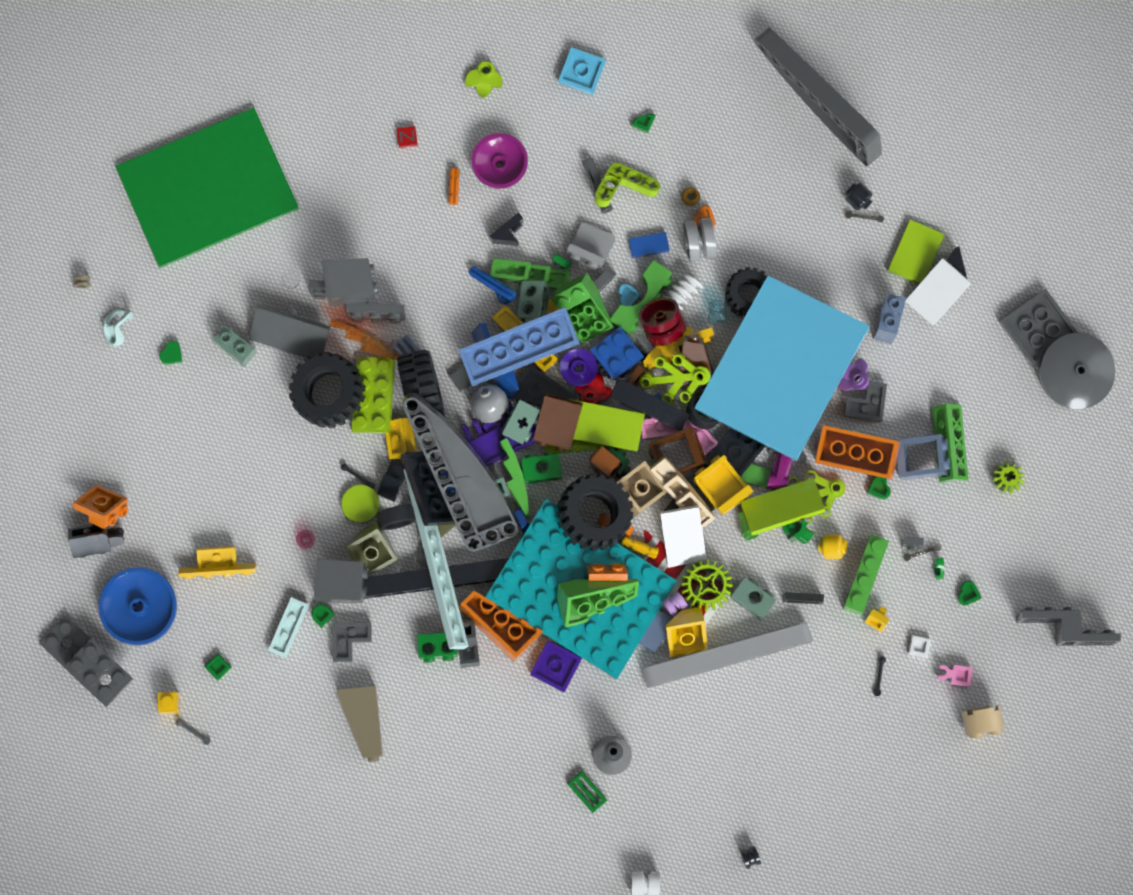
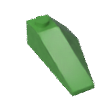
M576 579L559 583L557 600L564 627L583 624L589 621V617L597 613L601 615L605 613V609L613 605L617 607L637 597L638 579H627V581Z

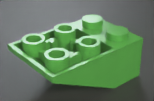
M588 273L557 288L551 297L558 310L566 307L576 335L582 344L614 327L598 288Z

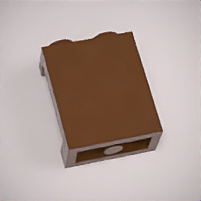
M546 393L533 440L537 441V444L541 446H548L550 444L556 446L555 449L560 451L570 450L583 403Z

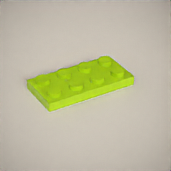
M357 357V369L363 376L364 381L362 383L365 385L366 391L362 392V395L365 396L364 402L359 404L362 408L359 412L355 411L353 413L355 417L352 419L351 432L390 434L396 359L394 357Z

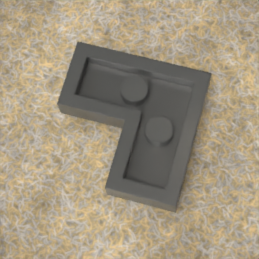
M869 381L865 399L847 397L844 417L882 422L887 384Z
M371 622L333 623V662H353V643H372Z

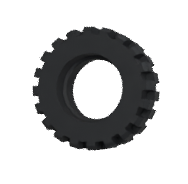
M421 350L400 355L397 358V365L404 398L408 393H417L445 417L439 383L430 351ZM415 400L407 402L410 407H415L418 404ZM419 417L415 419V422L423 424L425 420Z
M319 352L313 354L314 358L308 356L304 359L305 363L303 365L299 363L296 366L298 371L296 374L292 373L290 377L293 379V383H289L288 389L292 391L289 394V398L293 402L292 406L298 414L311 424L322 428L326 426L335 428L336 424L342 426L346 424V419L351 421L355 417L353 413L355 411L359 412L362 408L359 404L364 402L365 396L362 395V392L366 391L365 385L362 383L364 381L363 376L355 365L337 353L324 352L323 355ZM327 374L338 375L342 380V391L339 398L328 406L316 405L312 399V390L315 383Z
M604 474L581 476L575 482H572L562 493L561 499L557 503L559 509L556 511V518H560L557 524L559 529H564L563 536L572 539L570 543L574 546L578 543L580 544V549L583 550L590 548V551H597L599 548L604 550L616 544L632 524L630 521L634 515V512L631 511L633 502L628 501L630 497L628 491L624 492L622 490L624 486L621 483L617 485L614 482V478L609 477L606 479ZM584 497H595L602 500L610 511L611 520L609 525L605 528H595L588 525L579 513V502Z

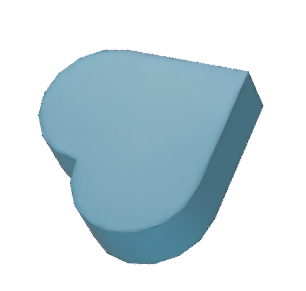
M622 284L618 289L620 305L633 306L642 295L629 284Z

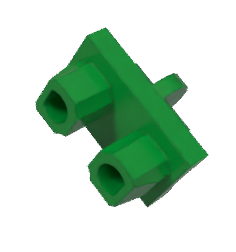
M804 520L799 523L796 521L782 526L783 532L791 535L787 540L792 543L799 541L802 544H806L814 534L813 531L806 527L808 523Z

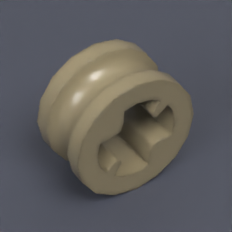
M77 275L73 277L75 281L73 287L89 288L91 286L88 282L90 276Z

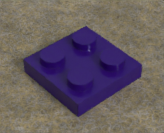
M547 641L530 676L565 693L582 658Z

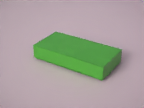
M751 464L741 476V479L744 483L767 488L772 469Z

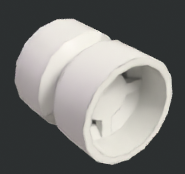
M632 871L631 895H659L660 872L648 871L647 874H644L643 871Z

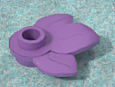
M859 358L855 364L850 363L837 388L843 391H849L853 388L857 390L865 389L869 384V377L866 374L868 370L867 362Z

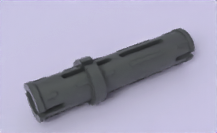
M587 158L582 161V164L586 170L594 191L593 196L595 197L602 180L594 159ZM604 193L601 198L604 199L607 194ZM610 203L609 206L600 207L602 214L612 211L613 207Z

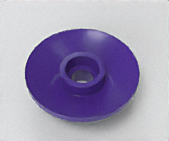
M573 349L567 352L560 362L562 378L573 386L589 384L594 380L598 371L595 357L584 349ZM577 366H581L582 371L577 372L575 368Z

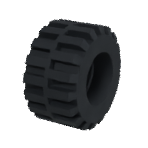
M745 267V270L741 268L737 273H733L728 280L725 290L726 304L728 307H731L733 313L737 312L739 317L742 315L746 316L753 302L743 300L739 296L738 289L744 284H752L760 290L767 278L764 275V271H757L758 268L754 267L753 270H750V267Z

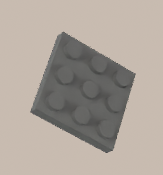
M1046 289L999 321L1032 368L1040 363L1045 349L1054 340L1067 334L1078 333Z

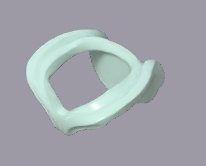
M115 309L106 316L103 322V331L110 345L120 346L124 342V336L119 326L126 319H133L132 311L125 312ZM117 313L123 315L118 322L110 325V321Z

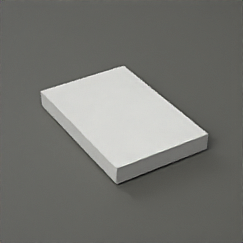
M942 258L905 302L930 324L935 326L972 283Z
M698 505L660 512L668 567L696 563L698 560L706 561Z

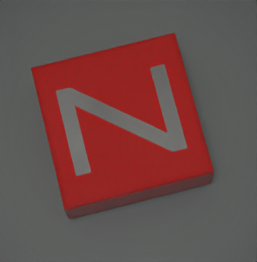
M415 126L397 128L399 148L418 146Z

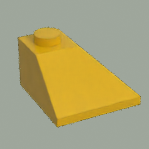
M701 608L681 610L666 625L670 658L708 650L705 620Z

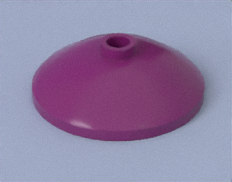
M495 133L484 137L477 143L472 153L471 164L475 176L481 183L494 189H505L514 186L523 178L528 167V156L525 147L518 139L508 134ZM498 162H502L503 166L497 167L496 164Z

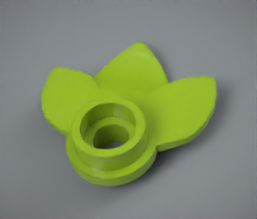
M489 61L480 62L476 69L471 70L467 74L465 79V86H476L477 93L482 98L487 97L493 87L499 89L502 88L503 84L502 76L495 71L494 65ZM484 68L489 69V72L485 74L482 72V70Z

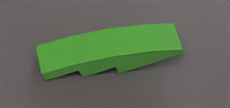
M493 258L490 276L495 279L522 284V281H544L550 286V289H557L570 282L571 272L569 270L551 269L550 266L532 265L530 262Z
M505 438L499 442L508 457V460L502 464L512 479L505 484L524 516L529 515V506L523 474L517 457L508 439Z

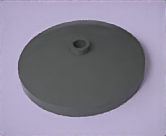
M1084 333L1067 334L1054 340L1045 349L1039 364L1040 382L1045 393L1058 405L1069 409L1089 408L1101 402L1110 392L1115 379V363L1109 349L1096 337ZM1079 367L1081 368V370H1080V371L1082 372L1081 374L1078 373V368H1079Z

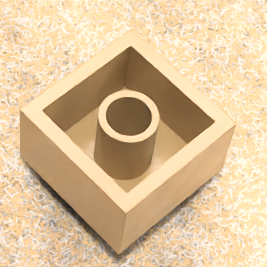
M646 461L616 482L617 485L621 483L624 486L622 490L624 492L628 491L630 495L628 501L633 502V508L631 509L634 512L633 518L667 493L663 483L650 471Z

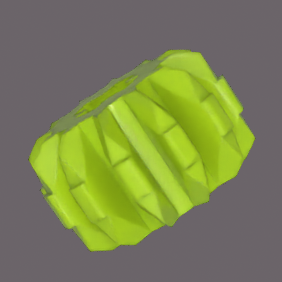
M1005 461L1004 467L999 464L997 466L998 470L993 471V475L997 477H994L992 482H998L995 486L996 489L1000 486L1003 487L1002 493H1005L1007 489L1009 494H1012L1014 489L1019 491V485L1025 483L1020 479L1025 477V473H1019L1022 469L1021 466L1017 469L1014 468L1015 462H1012L1009 467L1008 461ZM1007 474H1010V475H1011L1010 478H1013V479H1011L1010 481H1007V480H1006L1007 477H1004V476H1006Z

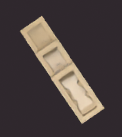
M663 456L650 467V471L663 483V487L676 500V504L680 508L698 505L702 528L715 519V515L666 456Z

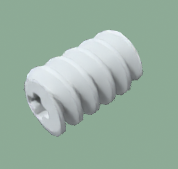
M683 274V280L678 279L677 285L672 286L673 291L668 290L667 296L662 297L675 300L681 311L683 310L681 304L688 305L686 298L693 300L691 293L697 295L698 291L696 288L703 289L702 284L691 274Z

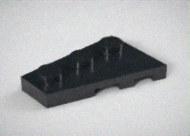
M529 365L517 383L519 391L512 398L542 405L546 393L571 400H576L578 396Z

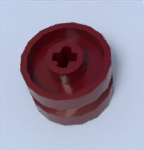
M671 298L655 299L646 304L639 313V321L649 343L653 345L664 346L671 344L681 338L686 331L687 324L681 314L679 305Z

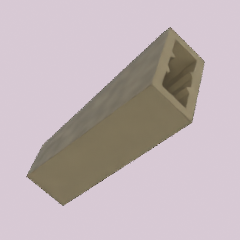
M367 686L337 690V695L363 759H367L368 762L379 761V758L383 757L377 687Z

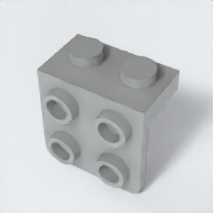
M583 222L580 224L572 244L568 246L567 256L575 262L585 263L591 269L602 270L615 242V236Z

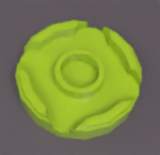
M356 485L345 492L341 505L343 513L349 520L355 523H367L378 514L380 502L378 495L372 488L365 485Z

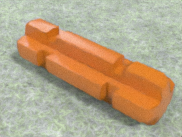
M450 168L449 205H458L459 196L457 195H459L458 178L460 170L458 168Z

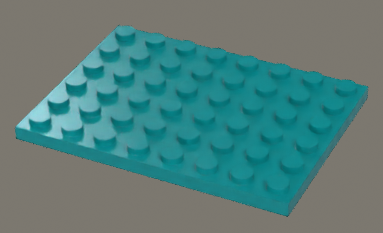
M545 499L485 597L496 603L499 607L510 611L511 614L519 619L529 622L528 624L532 627L539 628L543 631L542 634L617 680L663 605L661 602L667 598L677 580L618 543L604 550L599 548L597 551H590V548L586 550L580 549V544L578 543L574 546L570 543L572 539L570 537L565 538L562 534L564 529H559L557 524L560 521V518H556V511L559 508L553 502ZM595 563L602 565L620 563L626 565L628 579H638L637 597L617 607L613 605L605 609V613L601 615L597 613L589 617V621L583 624L564 627L557 600L559 583L576 579H588L587 565Z

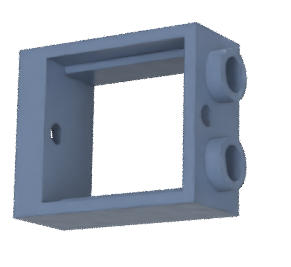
M887 293L882 304L874 340L889 344L893 343L899 329L906 301L905 297Z
M941 434L895 440L901 442L897 457L900 479L909 480L948 475L947 469H950L949 458H946L948 441ZM937 441L939 468L909 471L907 445Z

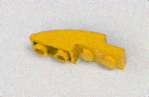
M691 326L687 327L683 336L677 341L664 346H656L643 361V368H649V370L657 368L654 361L660 355L665 356L667 361L673 363V357L680 353L679 349L683 348L685 335L696 334L704 338L705 344L711 342V339L714 337L712 327L695 333ZM658 359V362L663 363V360Z

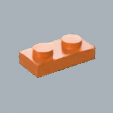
M600 563L587 565L589 581H627L628 579L626 565L620 563L612 565H602Z

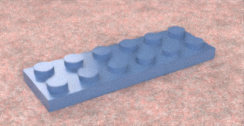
M564 307L459 350L471 385L475 386L580 343L568 311Z

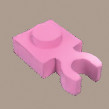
M945 665L939 666V669L944 670L946 674L945 676H937L938 680L944 681L948 678L951 679L950 685L970 687L972 667L953 665L952 670H950Z

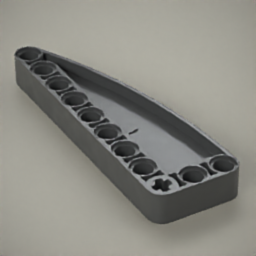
M767 28L754 39L757 47L796 94L865 166H869L882 155L881 139L878 131L771 28Z
M408 393L404 398L403 404L405 413L467 550L476 552L515 536L518 532L516 516L502 489L483 460L460 432L441 413L417 393ZM415 400L418 404L415 407H410L407 402ZM421 417L425 420V423L417 424L415 419ZM431 435L433 439L427 442L423 439V436ZM433 452H438L441 456L434 459L430 455ZM445 469L448 471V474L441 476L438 471ZM451 486L454 487L456 491L453 493H449L446 491V488ZM455 504H462L463 509L456 510L453 506ZM463 521H469L471 525L469 527H464L461 525V523ZM511 523L514 525V528L509 530L504 526ZM492 530L495 531L497 534L493 537H490L486 533ZM474 538L477 540V543L470 542V539Z

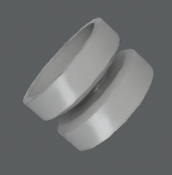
M700 218L699 230L693 219L683 221L684 244L689 262L700 260L701 248L706 259L716 258V241L711 218Z

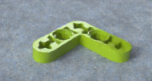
M613 163L610 165L596 191L594 202L600 207L609 206L620 185L645 196L655 197L660 190V183L658 180L621 163ZM634 177L638 179L639 182H632L629 178ZM605 183H613L615 187H608ZM604 193H606V197L602 199L601 197Z

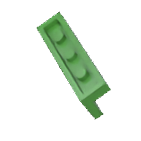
M947 403L932 407L934 435L941 434L944 436V439H947L948 450H946V458H949L950 469H947L948 475L939 476V482L967 481L969 478L961 405ZM952 409L955 410V419L952 416ZM954 429L957 431V438L954 435ZM936 441V442H935V445H936L937 466H938V468H939L938 452H937V441ZM956 447L959 450V456L956 454ZM958 466L961 469V476L958 475Z

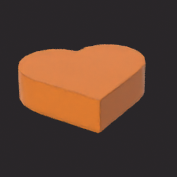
M701 206L698 209L697 215L693 218L698 230L700 218L710 217L713 226H716L712 210L709 206Z

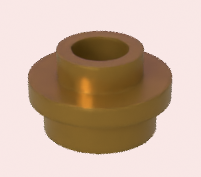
M688 187L682 192L681 199L685 205L694 206L700 200V193L696 188ZM691 194L694 196V199L689 200L687 196Z

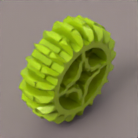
M706 559L705 565L702 564L701 560H698L699 567L692 563L693 571L688 568L685 572L689 576H682V579L687 582H682L681 587H687V589L682 590V594H689L686 596L685 601L692 599L691 607L698 603L697 608H701L704 605L705 612H708V606L711 605L712 610L715 611L716 603L721 608L723 607L721 600L728 602V598L725 595L731 596L732 594L730 590H727L733 588V584L727 583L732 580V576L725 577L729 570L727 569L722 572L723 564H720L717 568L715 567L717 564L715 560L712 565H709V559ZM701 571L713 572L709 577H703L697 574ZM717 576L721 578L723 583L722 592L714 585ZM692 578L700 586L696 595L691 589ZM711 580L710 586L712 588L710 589L707 587L703 590L704 584H702V582L707 583ZM707 593L717 596L712 600L701 599Z

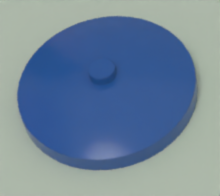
M130 568L119 572L107 582L99 599V615L103 626L112 637L128 645L142 646L156 642L170 630L177 614V598L170 583L159 573L146 568Z

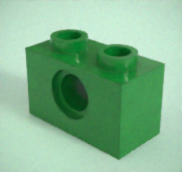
M547 452L544 453V456L536 457V454H529L521 459L525 484L562 480L560 454ZM539 463H544L547 469L540 472L536 469V466Z

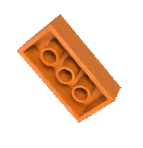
M823 425L815 463L893 480L901 442Z

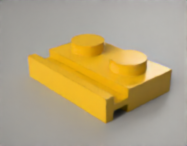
M408 417L391 420L390 434L385 433L389 459H399L405 452H417L415 434Z

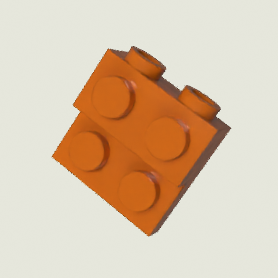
M96 484L73 502V509L88 515L90 523L105 529L108 526H114L117 518L120 516L125 517L127 515L128 498Z

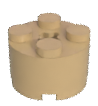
M995 705L996 709L994 707L990 708V706L969 709V714H967V711H962L966 735L973 739L983 737V733L987 732L991 735L1002 734V729L1005 728L1001 705Z

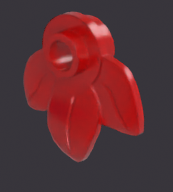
M597 373L594 380L589 384L575 386V391L581 395V402L592 404L606 401L612 392L611 388L604 386V378L600 373Z

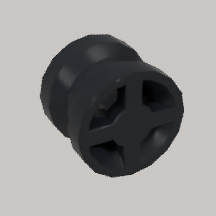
M755 846L750 847L747 851H740L746 869H750L752 865L761 864Z

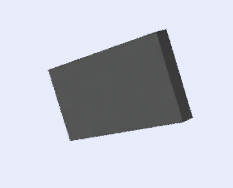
M257 305L249 340L303 357L309 356L314 358L313 354L319 352L323 355L325 352L330 326Z

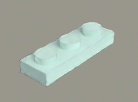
M292 597L290 598L268 649L269 652L287 658L309 604Z

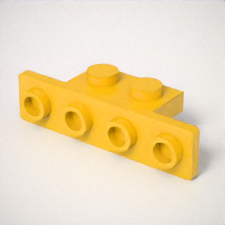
M236 545L197 548L198 566L180 567L178 577L192 579L195 576L211 578L214 575H222L228 577L237 573L251 575L253 572H256L257 564H237Z

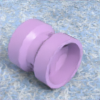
M678 591L674 592L671 598L664 599L661 602L671 617L677 615L680 609L684 610L688 607Z

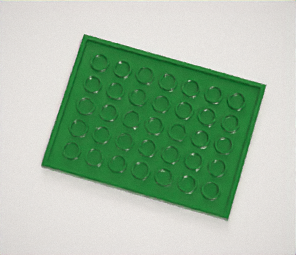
M251 108L115 166L159 268L299 209L255 108Z

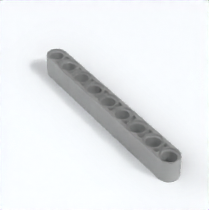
M802 623L643 668L642 672L647 688H652L813 642L808 623Z

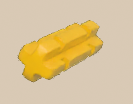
M625 536L621 543V546L625 548L630 547L631 550L643 555L648 554L651 558H656L659 552V548L649 547V544L636 539L632 540L628 536Z

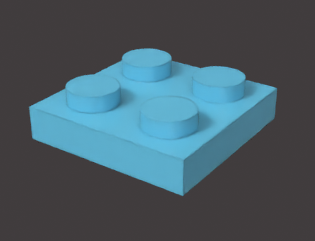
M571 47L558 83L594 95L606 64V59Z

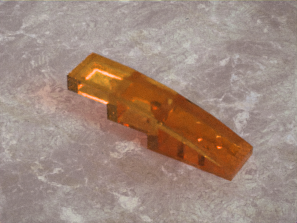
M331 319L330 327L345 330V339L362 343L360 351L397 360L401 355L389 343L374 333L341 319Z

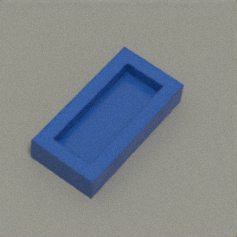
M666 232L629 238L632 258L670 251Z

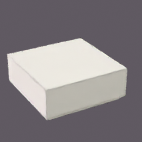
M911 635L908 654L927 658L931 639Z

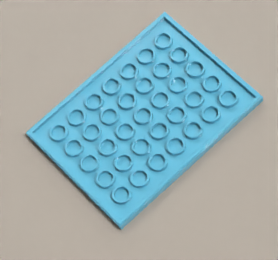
M767 276L697 402L695 409L797 461L870 326Z

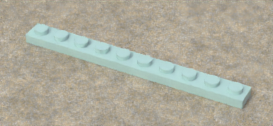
M404 469L449 649H465L469 646L438 526H424L406 470Z

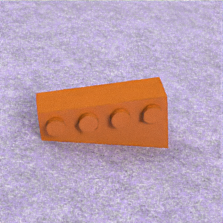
M473 591L459 606V610L469 620L474 621L475 625L513 662L543 632L539 628L529 625V622L514 616L510 611L499 607L496 603L476 591Z

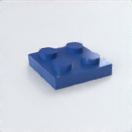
M621 327L590 349V352L613 381L644 358L643 354Z

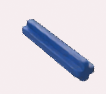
M472 266L468 272L471 277L509 301H513L517 295L514 290L476 266Z

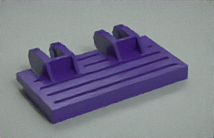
M509 401V403H510L509 412H511L513 406H512L511 402ZM503 414L500 419L503 425H500L499 421L482 425L486 432L485 434H483L476 418L472 419V425L479 435L475 438H472L465 423L461 427L468 443L473 447L485 465L489 466L507 457L499 444L505 438L508 439L514 453L537 442L533 440L536 431L535 425L533 424L530 429L532 434L527 442L524 441L523 444L500 433L506 422ZM524 418L522 420L518 419L519 428L521 425H526Z

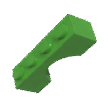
M653 260L642 277L647 288L645 298L633 306L620 305L610 318L614 328L618 329L621 327L627 336L630 333L634 334L640 326L638 322L641 309L649 302L661 298L660 292L663 288L667 289L673 281L671 279L672 272Z
M872 534L869 536L859 568L846 598L844 610L860 616L863 614L887 549L888 540Z

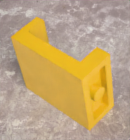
M718 455L710 461L711 465L706 469L702 467L695 473L696 477H694L693 481L722 517L741 503L740 501L750 496L753 490L744 483L729 464L727 457L723 455L720 458Z

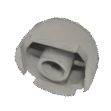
M485 385L477 389L472 395L470 403L474 417L480 419L483 423H492L502 418L501 415L504 412L507 414L510 408L506 393L495 385Z

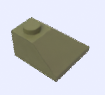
M378 521L362 529L344 546L353 561L366 564V567L369 568L368 576L398 560L388 536L384 530L380 529Z

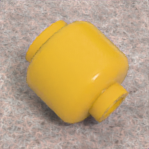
M841 534L824 535L822 541L818 542L819 553H822L825 559H841L844 554H847V540L843 539Z

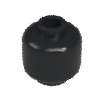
M853 183L844 193L846 195L845 201L855 210L862 208L866 210L873 202L871 200L872 192L863 183Z

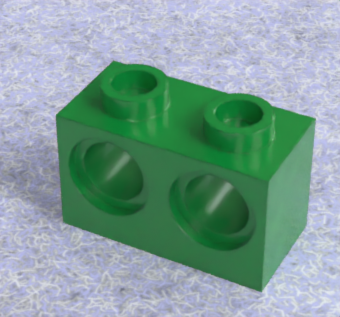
M445 632L417 635L419 660H423V663L435 662V659L440 658L443 661H453L454 657H458V649H452L449 652L442 650V645L447 642ZM425 644H431L434 647L431 653L423 652Z

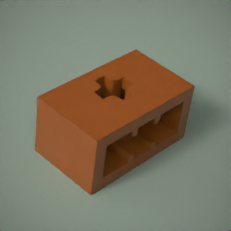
M603 446L600 450L596 448L590 455L589 468L597 474H604L606 479L612 477L619 469L620 460Z

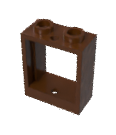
M693 427L649 443V455L656 463L663 457L660 447L686 437L695 462L679 468L678 471L681 474L708 464L696 429Z

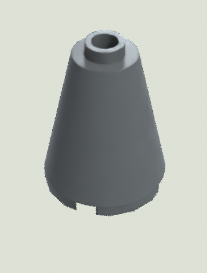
M604 737L594 747V763L605 774H619L625 771L631 762V748L620 737ZM610 750H615L617 754L611 755Z

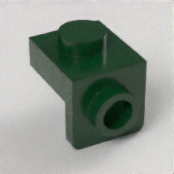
M610 448L609 452L620 460L621 468L617 472L616 477L626 476L631 468L629 466L630 460L625 457L626 454L622 450Z

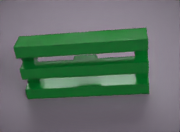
M582 771L567 783L592 813L607 801ZM580 777H582L584 781L591 787V789L599 796V798L601 799L600 802H598L595 799V797L587 790V788L580 782ZM574 782L578 784L596 806H591L573 785Z

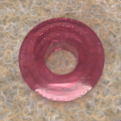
M302 530L296 536V543L302 549H310L315 544V536L309 530ZM308 537L309 542L303 543L302 539Z

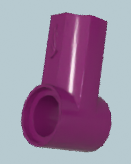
M777 453L766 489L774 491L788 486V475L792 465L791 458Z

